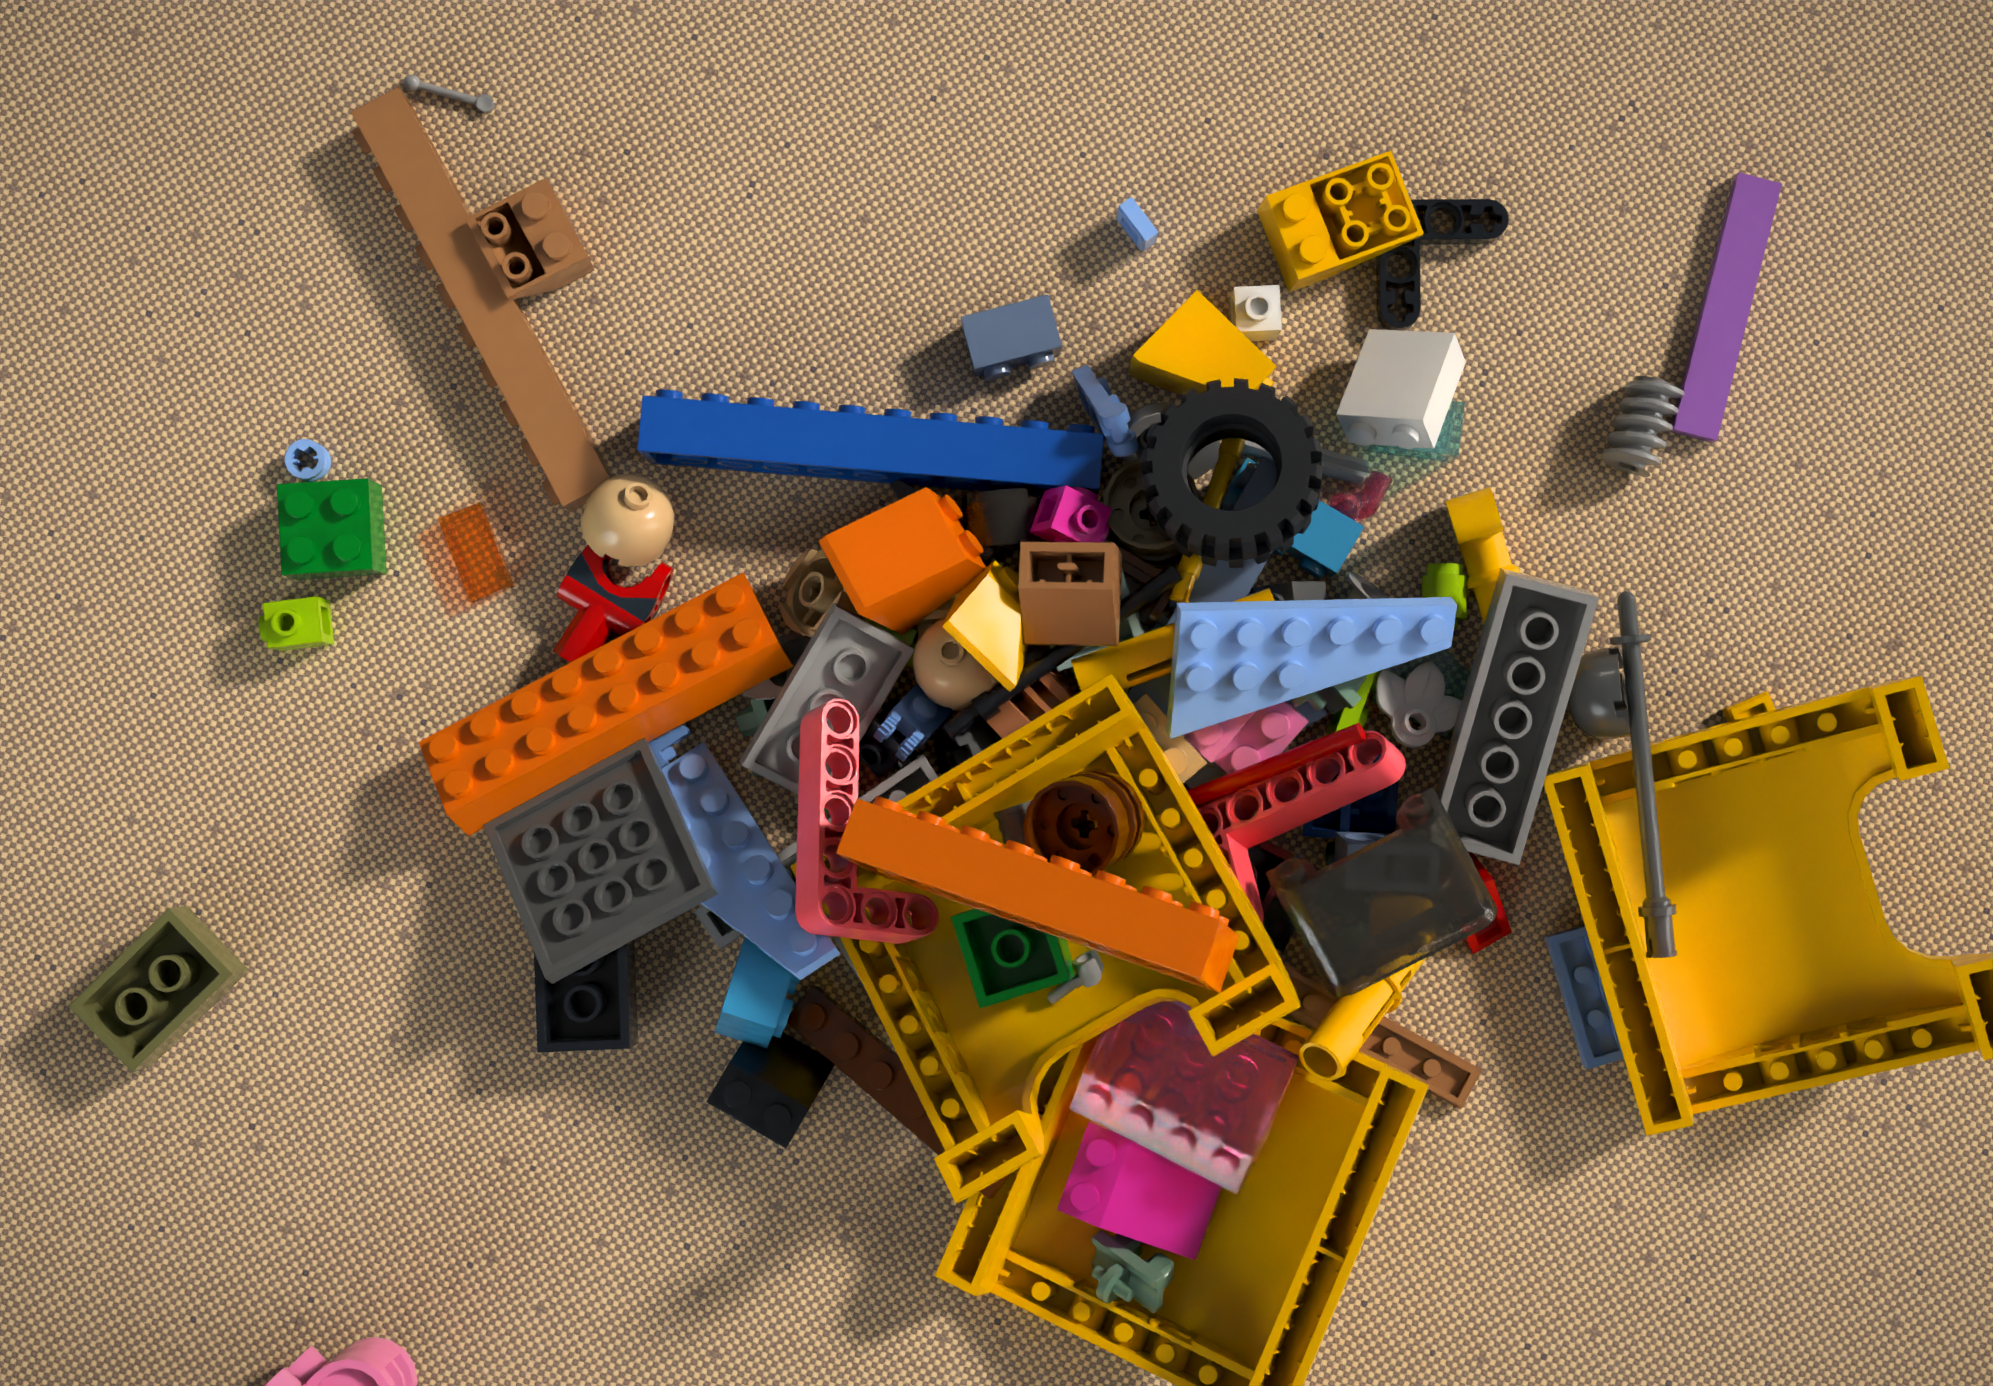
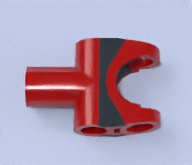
M587 545L572 564L556 594L558 599L578 611L553 649V652L572 662L603 646L612 632L622 636L653 620L669 588L674 569L662 562L650 577L646 576L641 583L632 587H621L613 582L609 573L611 557L605 554L604 558H602Z

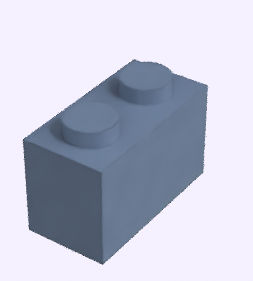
M1048 294L961 316V327L974 377L984 375L985 380L999 379L1010 375V368L1028 363L1029 369H1037L1053 364L1055 362L1054 357L1061 355L1062 344Z

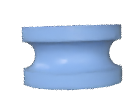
M300 439L288 447L285 453V464L287 470L293 476L306 482H315L327 475L331 467V458L324 446L310 439ZM315 450L317 455L313 456V459L318 461L314 469L305 467L301 471L299 466L303 465V462L298 460L302 452L311 454Z

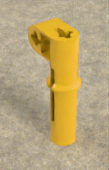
M1490 487L1445 501L1457 543L1468 571L1467 589L1473 588L1484 623L1500 568L1521 573L1519 567L1511 563L1502 532L1504 531Z
M1270 588L1232 602L1275 600ZM1175 622L1119 642V646H1108L1072 659V666L1081 691L1110 674L1115 677L1122 689L1125 690L1171 673Z
M1402 890L1376 891L1369 912L1373 954L1366 963L1357 965L1352 970L1348 978L1351 983L1299 1050L1301 1063L1313 1076L1326 1081L1338 1079L1384 1015L1395 1011L1401 1004L1403 998L1401 992L1435 947L1432 905L1427 895Z

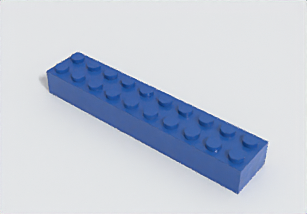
M663 389L656 390L655 396H642L638 451L650 464L891 484L896 480H900L910 486L1041 497L1045 490L1064 485L1071 488H1084L1096 495L1100 487L1104 434L1094 433V427L1090 425L1069 424L1067 425V431L1048 429L1049 423L1024 420L1021 421V427L1004 426L1003 419L988 416L976 417L975 423L957 422V415L938 412L930 413L929 419L911 418L912 412L902 409H885L884 415L865 414L866 408L855 405H839L838 412L820 410V404L808 401H794L792 408L774 406V400L760 397L747 398V404L729 403V397L721 394L704 393L701 394V400L683 399L682 392Z

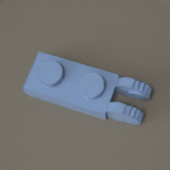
M917 683L890 711L884 723L878 728L873 737L881 743L884 739H888L897 729L906 739L900 744L895 755L901 761H904L916 747L920 749L955 710L932 702Z

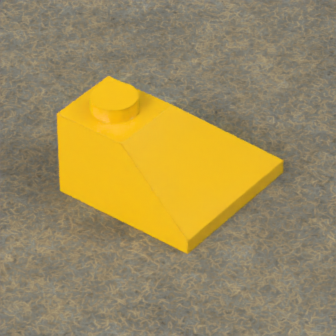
M994 560L956 596L942 627L1010 692L1016 687L1028 656V645L1024 643L1018 591L1019 575L1010 567L1005 566L1003 568Z

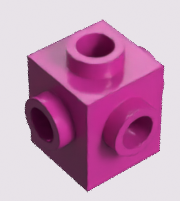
M1064 485L1044 491L1030 533L1048 542L1103 543L1108 535L1109 525L1107 521L1112 508L1098 502V496L1084 488H1071Z

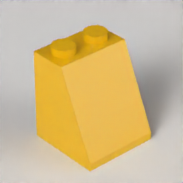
M1196 290L1133 354L1128 373L1137 380L1181 395V393L1192 387L1195 388L1197 394L1207 391L1206 382L1218 379L1221 381V387H1234V378L1248 379L1249 388L1258 390L1262 383L1272 387L1274 382L1270 379V376L1277 366L1211 302Z

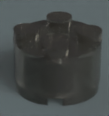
M1028 488L984 491L976 493L975 503L967 495L961 497L963 528L965 531H970L981 544L983 553L979 556L984 564H991L994 560L998 563L1005 562V554H1017L1020 556V542H1048L1030 533L1044 491L1048 489L1039 488L1040 497H1028Z

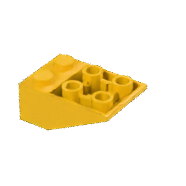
M1392 151L1266 195L1257 209L1289 293L1333 277L1424 235Z

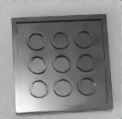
M645 738L483 825L543 975L552 984L718 895L654 751Z

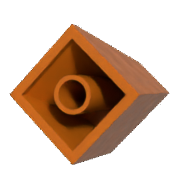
M927 487L837 529L818 541L857 613L902 635L963 590L986 568L979 556L983 553L981 544L970 531L964 530L958 520L963 516L958 505L949 495L945 494L942 497Z

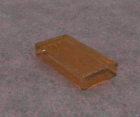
M478 502L438 518L471 603L481 601L515 587L482 503Z

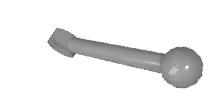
M407 75L403 80V86L409 92L421 90L477 106L478 110L483 114L491 113L495 108L494 100L487 94L475 97L422 82L416 75Z

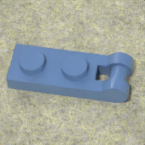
M1089 365L1071 371L1084 410L1098 432L1104 434L1103 440L1112 454L1116 457H1125L1135 453L1139 448V443L1135 432L1129 430L1127 424L1130 421L1127 406L1124 403H1120L1116 394L1112 395L1105 377L1097 379Z

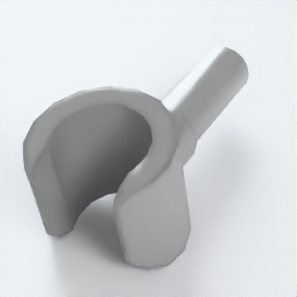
M1087 951L1073 960L1072 963L1077 975L1047 994V998L1052 1004L1082 985L1084 987H1091L1099 983L1104 965L1097 951Z

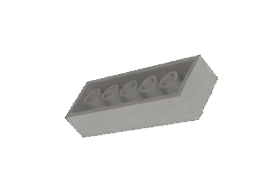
M1500 568L1424 829L1429 841L1509 863L1520 864L1599 600L1592 592Z

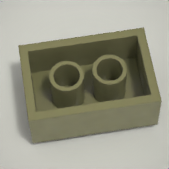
M188 906L168 908L68 1007L131 1072H135L154 1065L250 970Z

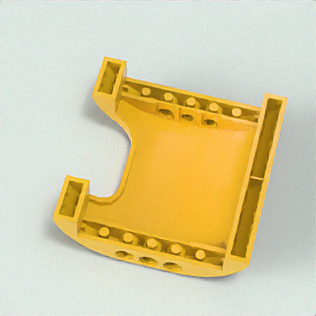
M1112 674L896 803L902 805L903 810L915 815L919 811H924L946 820L945 824L953 826L960 831L963 825L981 830L989 834L990 839L1002 843L1003 847H1005L994 812L1031 801L1040 790L1080 771L1101 769L1118 774L1134 788L1142 802L1145 824L1141 841L1131 855L1103 871L1125 879V884L1136 888L1139 893H1142L1144 886L1169 893L1173 896L1172 900L1183 904L1182 907L1187 909L1191 901L1212 907L1220 911V916L1229 919L1228 927L1240 937L1220 993L1097 951L1104 968L1101 980L1095 986L1084 987L1082 985L1054 1004L1048 1000L1047 994L1062 983L980 1008L951 920V916L972 909V907L868 872L857 866V886L922 894L929 897L938 908V926L934 932L922 938L899 944L842 937L840 939L945 1149V1152L936 1156L934 1160L956 1203H960L1043 1155L1044 1136L1039 1119L1037 1099L1041 1081L1050 1066L1065 1053L1143 1008L1161 1001L1182 1002L1190 1006L1191 1010L1188 1013L1211 1055L1216 1056L1301 1007L1295 988L1280 956L1217 842L1160 745ZM1088 813L1087 820L1093 821L1095 823V828L1098 827V822L1096 820L1090 819ZM823 854L824 864L830 870V862ZM797 862L790 866L795 877ZM823 901V911L825 914L829 915V908ZM865 907V915L868 921L871 922L870 912ZM906 913L907 921L912 926L911 917ZM1067 940L1073 960L1082 953L1094 950Z
M1922 675L1845 691L1650 743L1665 896L1671 900V904H1676L1677 914L1672 915L1675 949L1677 950V956L1646 957L1647 946L1644 917H1639L1638 907L1642 906V902L1646 898L1632 749L1546 775L1544 787L1647 1136L1693 1126V1114L1974 1051H1978L1984 1061L1993 1059V953L1953 956L1925 955L1907 948L1894 937L1886 923L1859 832L1858 814L1864 798L1877 785L1894 778L1903 781L1950 769Z

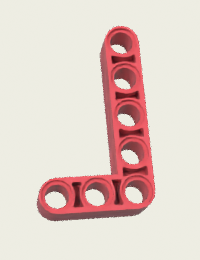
M842 698L832 699L807 712L800 724L796 919L806 932L815 935L895 944L906 943L928 936L935 931L939 922L938 908L929 897L922 894L857 886V865L836 854L853 806L858 798L860 722L858 712L849 701ZM826 717L830 720L833 731L829 728ZM825 762L829 765V767L832 770V777L828 774L826 770ZM824 808L831 816V823L825 817ZM823 854L830 862V870L824 864ZM823 901L829 908V918L825 915L823 911ZM865 907L870 912L871 922L868 921L865 915ZM906 913L911 917L912 926L907 921Z
M1365 731V741L1229 793L1197 808L1211 834L1214 833L1215 841L1262 923L1264 912L1247 849L1397 782L1404 774L1406 767L1405 758L1392 743L1377 731ZM1381 754L1380 758L1373 763L1374 759ZM1339 773L1338 777L1332 782L1335 775Z

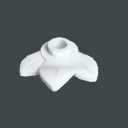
M1425 662L1417 666L1407 676L1406 680L1387 670L1380 672L1376 682L1377 705L1383 713L1391 718L1392 734L1400 744L1410 748H1419L1430 742L1435 733L1449 731L1455 726L1462 701L1452 696H1444V677L1434 663ZM1409 717H1414L1418 720L1421 730H1414L1410 726Z

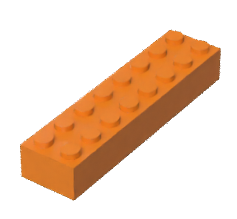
M743 572L418 743L446 815L470 836L484 828L483 825L635 742L643 738L650 742L757 684L793 667L759 596Z
M879 796L875 797L873 803L856 799L836 854L864 870L1220 993L1240 937L1228 927L1229 919L1220 916V911L1194 901L1190 902L1188 909L1182 907L1183 904L1172 900L1173 896L1171 894L1149 886H1144L1142 893H1139L1136 888L1125 884V879L1105 871L1098 870L1095 878L1091 877L1092 874L1080 869L1078 863L1066 858L1052 855L1050 862H1047L1048 859L1035 854V850L1026 845L1007 840L1005 847H1003L1002 843L990 839V835L981 830L963 825L960 831L953 826L945 824L946 820L924 811H919L915 815L903 810L902 805Z

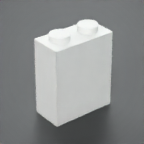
M1369 329L1336 413L1348 443H1356L1361 446L1373 444L1398 446L1404 449H1434L1465 365V359L1455 333Z

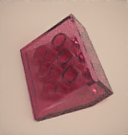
M1161 1001L1147 1006L1100 1033L1083 1069L1069 1109L1237 1194L1256 1164L1299 1060V1055L1256 1034H1252L1216 1056H1212L1188 1013L1191 1007L1176 1001Z

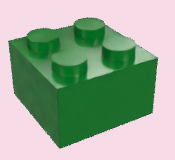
M369 478L277 484L281 575L295 580L387 574L382 485Z
M975 908L951 916L980 1008L1070 981L1077 975L1072 963L1073 959L1068 943L1065 939Z

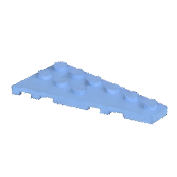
M1452 597L1177 603L1166 732L1169 738L1172 739L1451 648L1457 604Z
M702 742L663 767L664 776L718 895L701 903V905L710 909L727 925L748 938L761 951L799 980H802L840 955L829 936L808 933L799 925L795 912V882L705 742Z

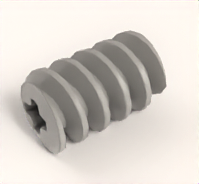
M1635 376V381H1630L1625 386V393L1629 397L1623 398L1619 403V409L1623 414L1617 415L1613 421V425L1618 431L1611 432L1607 438L1608 444L1612 448L1605 449L1601 457L1607 465L1617 470L1648 477L1651 475L1645 470L1646 465L1661 464V459L1650 453L1651 449H1664L1667 447V442L1656 436L1657 432H1670L1673 429L1670 423L1662 419L1663 415H1677L1679 412L1676 406L1668 402L1669 398H1683L1685 392L1677 386L1658 378Z

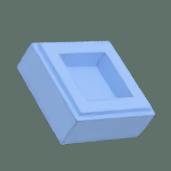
M1131 196L1119 205L1116 220L1138 249L1144 252L1156 243L1159 232Z

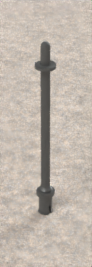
M1625 591L1617 599L1620 637H1611L1610 644L1622 646L1646 898L1642 902V906L1638 907L1639 917H1644L1647 946L1646 957L1666 958L1677 956L1672 915L1677 914L1676 904H1671V900L1665 896L1640 643L1649 642L1651 635H1639L1636 598L1631 592Z

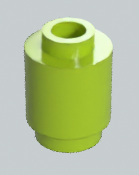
M1454 563L1427 564V574L1422 576V598L1452 597L1457 604L1454 629H1457L1458 621L1467 620L1468 576L1463 575V565Z

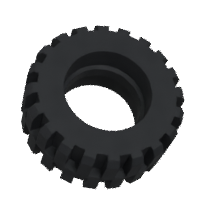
M1234 378V387H1221L1220 379L1206 382L1207 391L1197 394L1195 388L1192 387L1181 393L1182 403L1176 407L1173 403H1169L1160 412V424H1152L1146 436L1148 445L1146 449L1142 450L1141 478L1147 508L1152 520H1156L1158 530L1166 541L1173 540L1176 542L1177 550L1189 558L1195 553L1201 556L1203 564L1216 567L1217 560L1229 561V568H1242L1243 560L1255 558L1256 563L1260 564L1270 560V553L1279 549L1283 553L1294 544V536L1297 533L1303 534L1311 523V515L1318 507L1322 484L1323 466L1320 441L1314 438V426L1308 416H1299L1297 413L1298 404L1288 396L1283 397L1281 400L1277 399L1274 387L1262 383L1258 390L1250 389L1248 379ZM1228 438L1245 439L1258 444L1272 456L1277 469V477L1274 488L1267 497L1249 508L1227 511L1210 507L1193 495L1187 480L1189 463L1202 448L1215 441Z

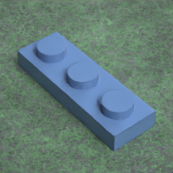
M1585 925L1544 936L1583 1068L1591 1069L1624 1059Z

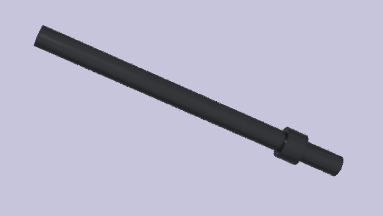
M1173 565L1120 601V623L1182 581L1181 576ZM1054 646L1022 669L1016 687L1010 692L1002 684H999L989 692L985 690L971 700V705L943 723V727L950 737L954 739L981 719L987 722L1001 712L1000 706L1087 646Z

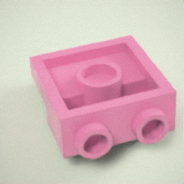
M1285 701L1184 734V736L1209 762L1212 763L1214 761L1225 772L1230 774L1281 754L1310 720Z

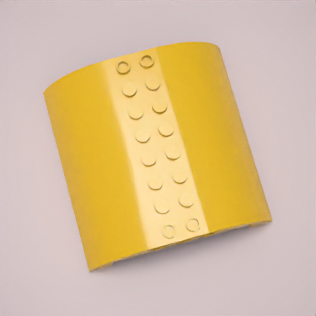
M1159 1014L1155 1015V1023L1152 1028L1121 1021L1065 1053L1050 1066L1040 1084L1037 1104L1044 1136L1043 1155L1015 1170L994 1198L988 1199L980 1191L968 1197L935 1277L975 1297L991 1292L1176 1386H1304L1429 1085L1360 1051L1356 1053L1338 1079L1333 1081L1319 1079L1306 1070L1299 1057L1300 1048L1314 1030L1284 1017L1216 1056L1211 1055L1202 1037L1193 1035L1192 1039H1187L1160 1031L1162 1015ZM1090 1121H1105L1228 1171L1196 1260L1142 1242V1254L1139 1257L1144 1261H1147L1155 1253L1161 1252L1174 1262V1279L1163 1290V1306L1154 1314L1134 1299L1126 1302L1121 1297H1118L1115 1301L1106 1304L1097 1297L1096 1290L1099 1281L1091 1275L1093 1271L1092 1261L1096 1253V1247L1092 1244V1237L1100 1230H1103L1111 1237L1116 1233L1096 1227L1057 1210L1085 1130Z

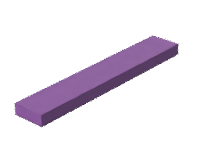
M1740 172L1733 178L1680 387L1685 392L1683 398L1677 399L1676 407L1679 409L1677 415H1673L1671 422L1673 429L1670 431L1672 433L1714 443L1718 439L1782 183Z

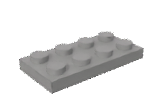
M833 602L740 758L741 765L798 795L800 724L803 716L832 699L842 698L847 700L855 707L859 715L860 742L915 649L908 643ZM826 717L827 724L829 728L833 731V726L830 720ZM825 762L826 770L828 774L832 777V770L829 767V765Z

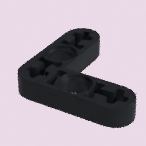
M1490 199L1411 200L1417 216L1418 211L1423 212L1420 224L1424 235L1376 257L1377 317L1383 328L1406 331L1416 322L1420 315V245L1488 244L1494 242L1508 227V212L1501 203ZM1440 210L1449 213L1454 221L1453 230L1444 234L1436 232L1430 224L1432 213ZM1462 211H1467L1465 220H1477L1484 211L1488 212L1489 219L1497 220V224L1489 232L1484 231L1483 224H1469L1465 229L1466 233H1462L1461 230L1464 223ZM1393 255L1405 257L1410 265L1409 274L1403 278H1396L1390 275L1386 269L1387 259ZM1409 285L1411 291L1404 289L1401 293L1402 308H1409L1410 313H1407L1401 322L1396 321V315L1388 313L1387 309L1391 308L1396 301V289ZM1386 286L1395 289L1387 292Z

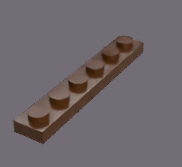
M812 985L790 1013L787 1024L937 1155L945 1152L898 1054L819 986ZM1012 1173L980 1190V1192L988 1199L994 1198Z

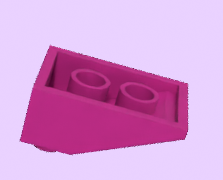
M1090 1121L1085 1130L1057 1210L1096 1227L1196 1260L1228 1171L1105 1121Z

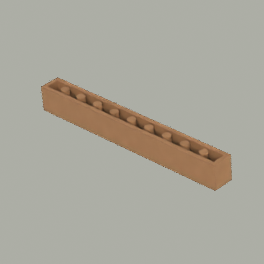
M398 86L351 111L358 125L352 132L364 153L368 154L372 151L379 166L373 168V171L385 192L388 193L393 190L400 205L394 207V210L407 232L414 229L421 244L415 246V249L428 271L435 268L442 283L438 284L436 288L443 302L449 310L456 307L463 322L458 324L457 327L464 341L470 349L477 346L484 361L479 363L478 366L485 380L491 388L498 385L505 401L499 403L503 414L512 427L519 424L527 440L520 443L524 453L533 466L540 464L548 479L543 481L542 485L554 506L561 503L564 508L572 512L584 506L596 487L613 476L518 300H508L465 220V218L471 216L468 207L413 105Z

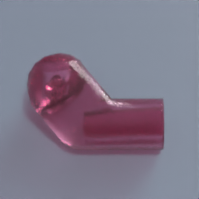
M1372 471L1361 492L1349 495L1342 492L1337 493L1332 497L1329 506L1354 521L1369 518L1378 510L1393 480L1383 473Z

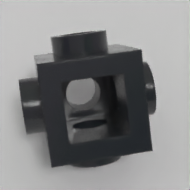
M898 697L879 714L875 715L859 742V759L879 779L886 775L893 767L900 771L919 754L914 750L904 761H901L895 755L900 744L906 739L897 729L888 739H884L881 743L873 737L878 728L884 723L890 711L900 702Z

